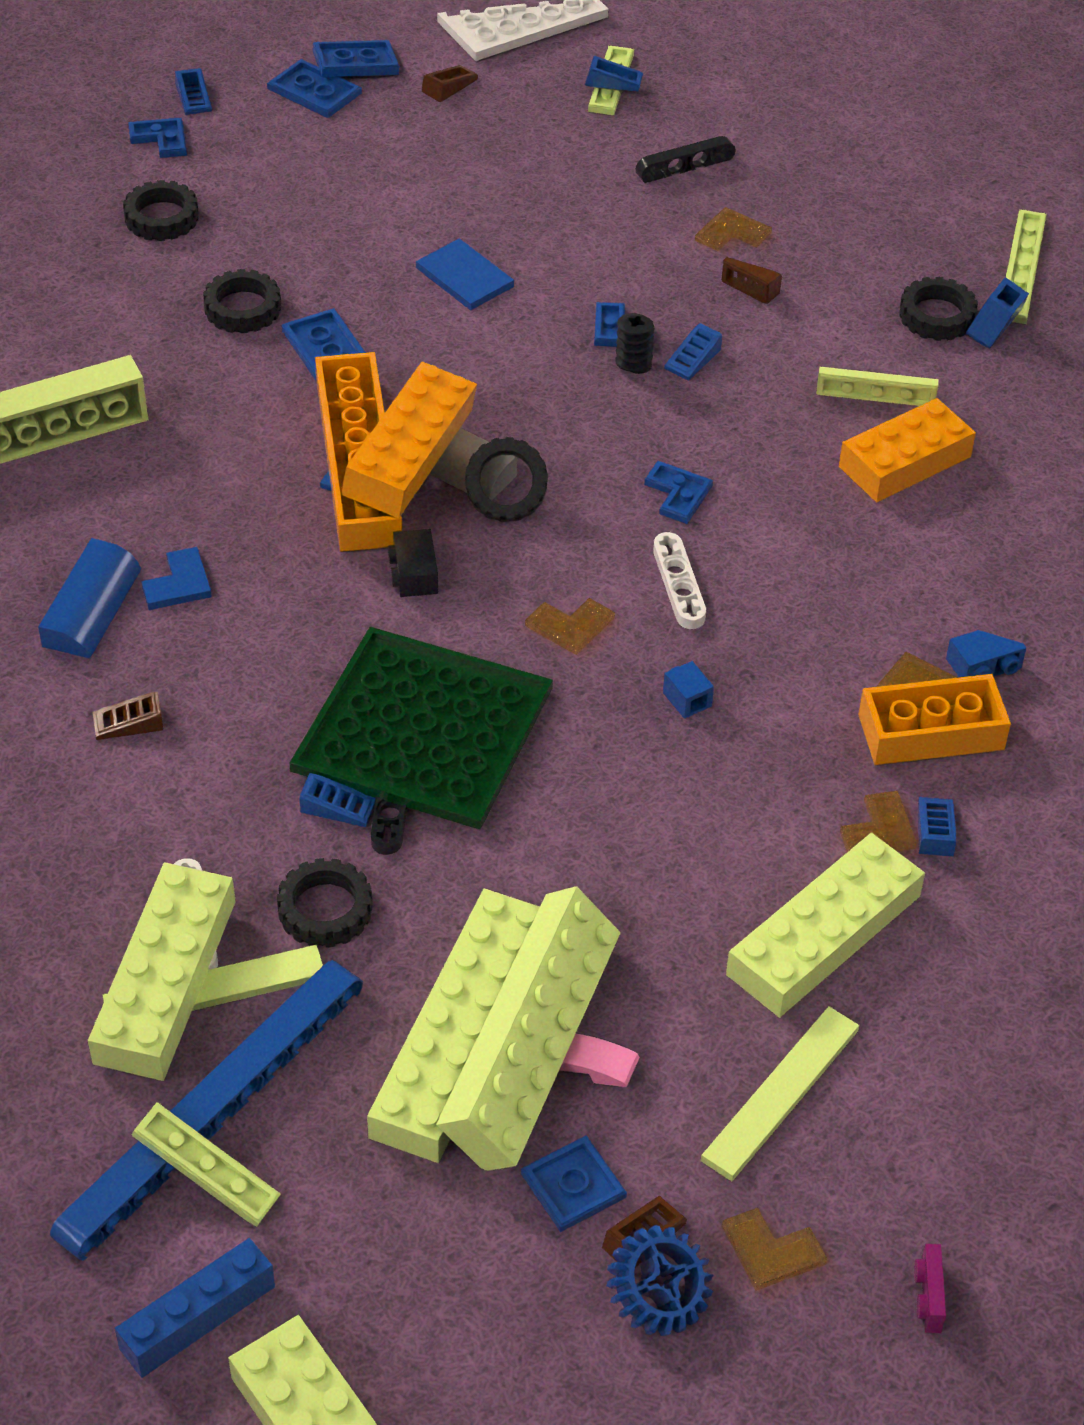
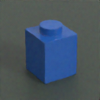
M693 661L682 666L673 667L664 673L663 694L684 719L712 707L714 686Z

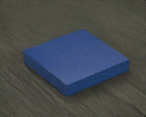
M587 1135L521 1168V1175L560 1232L627 1197V1192Z

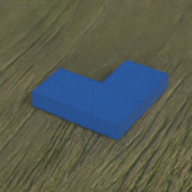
M181 117L128 122L131 144L158 142L160 158L187 156Z
M596 302L594 346L617 347V322L622 315H625L624 303Z
M657 461L645 478L644 485L669 494L661 505L659 514L688 524L712 488L713 480Z
M197 547L166 553L171 575L141 581L148 610L212 597Z

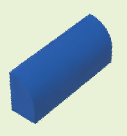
M94 538L90 539L38 626L42 647L91 658L141 571L138 561L131 553L114 543Z

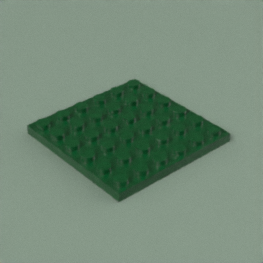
M369 627L291 759L290 772L308 777L309 773L317 774L353 788L365 795L383 798L387 802L401 806L406 805L407 808L481 830L553 689V680Z

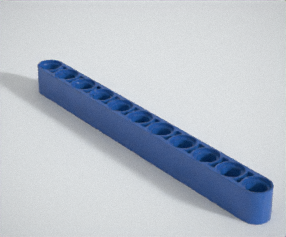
M328 961L170 1112L209 1140L223 1127L221 1123L228 1116L233 1117L249 1102L247 1098L254 1091L259 1092L274 1077L272 1074L280 1066L284 1068L299 1053L297 1050L305 1042L309 1044L324 1029L322 1027L323 1024L329 1019L333 1020L348 1006L346 1002L353 995L358 996L363 987L362 979L336 961ZM138 1141L56 1219L50 1231L51 1238L79 1260H85L87 1258L85 1254L94 1246L98 1248L115 1231L113 1227L122 1219L126 1221L143 1204L140 1201L149 1193L153 1195L170 1178L168 1174L175 1167Z

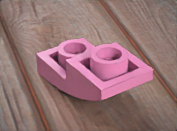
M575 1034L559 1071L589 1074L595 1084L627 1087L640 1057L638 1053L615 1043L591 1036Z

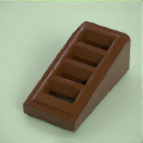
M461 65L424 75L422 92L436 101L442 102L478 80V75Z
M726 257L723 260L721 280L752 298L768 304L780 294L782 274ZM734 271L737 272V278L734 277Z
M158 692L147 693L92 712L96 740L163 730ZM137 714V717L131 719L130 715ZM124 716V721L118 723L117 717ZM110 718L111 726L104 727L103 719Z
M658 1196L608 1229L602 1249L615 1260L612 1256L614 1250L619 1247L623 1248L622 1240L627 1236L633 1237L630 1234L632 1231L635 1232L643 1228L648 1232V1229L641 1224L645 1221L650 1227L658 1225L662 1232L668 1227H675L676 1233L686 1224L687 1219L661 1196ZM656 1211L668 1223L663 1226L652 1214ZM640 1257L636 1262L635 1268L638 1267L640 1263H642Z

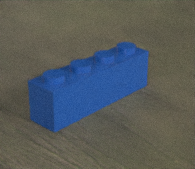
M249 1237L115 1327L119 1350L139 1376L143 1378L275 1287L273 1265Z

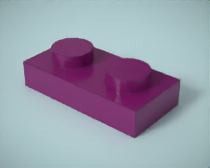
M925 1244L922 1258L915 1259L914 1265L915 1283H922L923 1294H918L917 1318L925 1320V1333H942L946 1319L941 1244Z

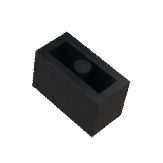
M431 529L393 532V545H388L389 564H396V568H391L392 586L399 587L400 597L438 594V570Z

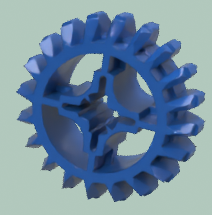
M654 1225L649 1228L648 1232L643 1228L635 1231L634 1237L627 1236L622 1240L623 1248L619 1247L614 1250L612 1256L617 1262L609 1264L607 1271L615 1275L616 1278L607 1281L606 1286L616 1289L618 1293L611 1297L610 1302L617 1304L621 1301L624 1306L619 1312V1317L624 1318L629 1314L633 1316L631 1328L636 1329L644 1323L645 1334L651 1335L658 1329L660 1336H667L671 1334L672 1329L676 1333L686 1330V1324L693 1325L698 1321L697 1313L706 1311L708 1305L703 1299L710 1297L713 1290L705 1286L704 1283L711 1281L714 1275L704 1272L702 1268L708 1264L709 1259H699L696 1255L701 1245L695 1244L691 1247L687 1245L689 1234L683 1233L676 1238L675 1227H668L662 1232L660 1226ZM663 1253L671 1257L678 1265L669 1263ZM640 1257L642 1263L639 1266L642 1275L639 1283L636 1284L634 1272L636 1262ZM669 1275L672 1276V1278L666 1280L662 1285H659L658 1283L651 1286L648 1285V1283L655 1280L658 1276H661L662 1278ZM684 1277L685 1292L680 1304L678 1299L681 1295L678 1287L680 1280ZM642 1296L650 1297L655 1302L657 1308L661 1307L662 1310L649 1305Z

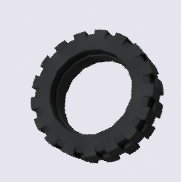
M157 180V183L146 182L142 187L138 185L133 188L132 193L129 192L126 195V200L123 201L124 219L128 230L133 231L134 235L138 237H144L146 240L165 241V239H176L180 235L184 236L189 233L190 229L196 226V221L199 220L198 200L195 197L194 191H189L188 186L184 184L178 185V182L175 181L168 183L165 180ZM160 202L174 203L183 208L178 214L161 219L149 218L139 213L146 206Z
M237 269V272L233 273L231 271L224 272L223 276L217 275L214 277L213 282H209L206 285V291L203 292L204 310L208 321L214 323L216 328H223L226 332L230 333L259 331L263 327L270 326L272 321L279 317V311H281L280 288L277 286V282L274 279L270 280L269 275L265 273L261 275L256 270L248 272L245 269ZM238 292H253L265 299L261 305L243 311L231 310L219 303L224 297Z
M925 277L922 278V281H913L910 287L907 286L904 289V293L901 296L899 317L902 318V324L907 326L909 331L919 334L922 338H932L936 341H941V339H947V341L954 340L955 337L966 335V331L976 318L978 301L975 299V294L967 290L968 287L966 285H959L956 283V280L949 279L948 281L943 280V277H935V279ZM930 299L944 300L958 307L961 313L948 318H935L920 311L916 305L921 301Z
M506 437V439L495 438L487 444H482L475 454L473 453L470 457L465 472L467 495L474 508L484 514L485 517L501 522L518 521L535 512V509L541 505L548 483L546 464L540 457V453L534 447L529 446L526 441L514 440L513 437ZM500 455H513L522 459L528 465L532 474V487L528 495L522 501L512 505H500L491 501L484 494L480 484L484 466L492 458Z
M324 858L315 859L314 863L308 864V862H304L299 865V869L296 871L293 869L289 871L286 875V881L282 880L279 885V894H277L279 920L283 923V929L287 934L291 933L294 940L300 943L306 942L308 946L317 945L318 948V945H325L326 948H331L341 942L346 944L352 941L351 938L355 935L358 937L364 931V925H368L371 920L373 904L370 883H367V877L362 871L359 873L356 871V866L347 863V865L342 864L339 859L332 858L331 861H324ZM331 884L342 887L351 893L355 900L351 910L344 916L332 921H316L306 918L295 907L298 897L307 889L317 885Z

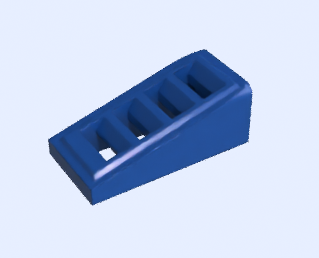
M593 56L585 85L596 88L639 91L643 73Z
M202 69L175 71V84L185 115L211 112L212 107ZM202 98V99H198V100H190V101H188V99Z
M699 323L667 361L664 369L689 381L721 350L722 334ZM679 361H681V362H683V363L689 365L690 367H687V366H685V365L679 363Z
M309 773L299 798L301 813L362 827L367 826L376 798L365 795L353 788ZM329 797H334L332 803L327 801ZM343 800L348 801L345 808L340 807ZM356 803L362 804L358 814L353 812Z
M919 797V854L954 856L956 826L952 799ZM927 806L943 807L946 810L927 809ZM927 816H938V817H946V818H933V817H927ZM929 833H938V834H946V835H937V834H929Z

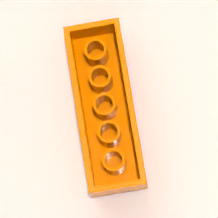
M421 362L346 466L341 495L400 518L471 413L477 383L439 369L434 365Z

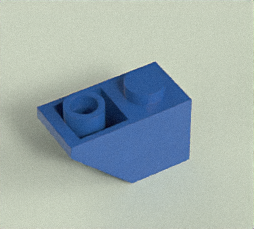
M1005 277L987 299L966 331V334L990 349L1022 310L1029 293Z
M977 630L951 638L946 660L958 677L993 674L994 677L1004 673L1011 675L1022 668L1026 646L1014 640Z

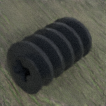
M637 313L622 315L617 322L616 365L620 369L635 374L647 373L652 367L653 334L655 331L653 321Z

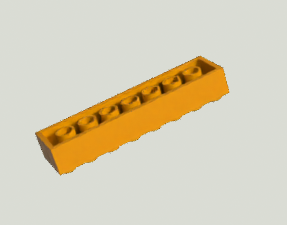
M375 352L315 357L317 390L340 552L386 548L388 545H393V532L402 531V517L396 518L341 495L346 466L385 413Z

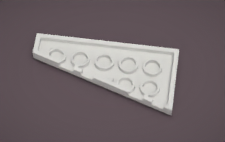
M564 0L563 4L555 5L550 4L549 1L539 2L537 7L526 8V4L488 7L482 13H471L470 10H461L460 15L447 16L446 12L437 13V22L475 61L607 18L608 8L600 0Z

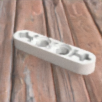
M661 533L654 539L653 551L677 622L687 629L699 628L705 622L706 607L683 542L674 533ZM665 545H669L672 548V555H668ZM676 566L683 569V571L672 573L667 569ZM678 589H687L691 592V594L687 596L678 595L675 591ZM688 605H691L692 614L696 616L691 617L689 613H686Z

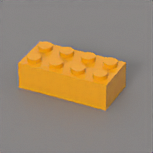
M936 398L843 441L839 468L877 503L970 458L976 432Z
M993 674L863 688L858 714L874 765L1005 750L1011 726Z

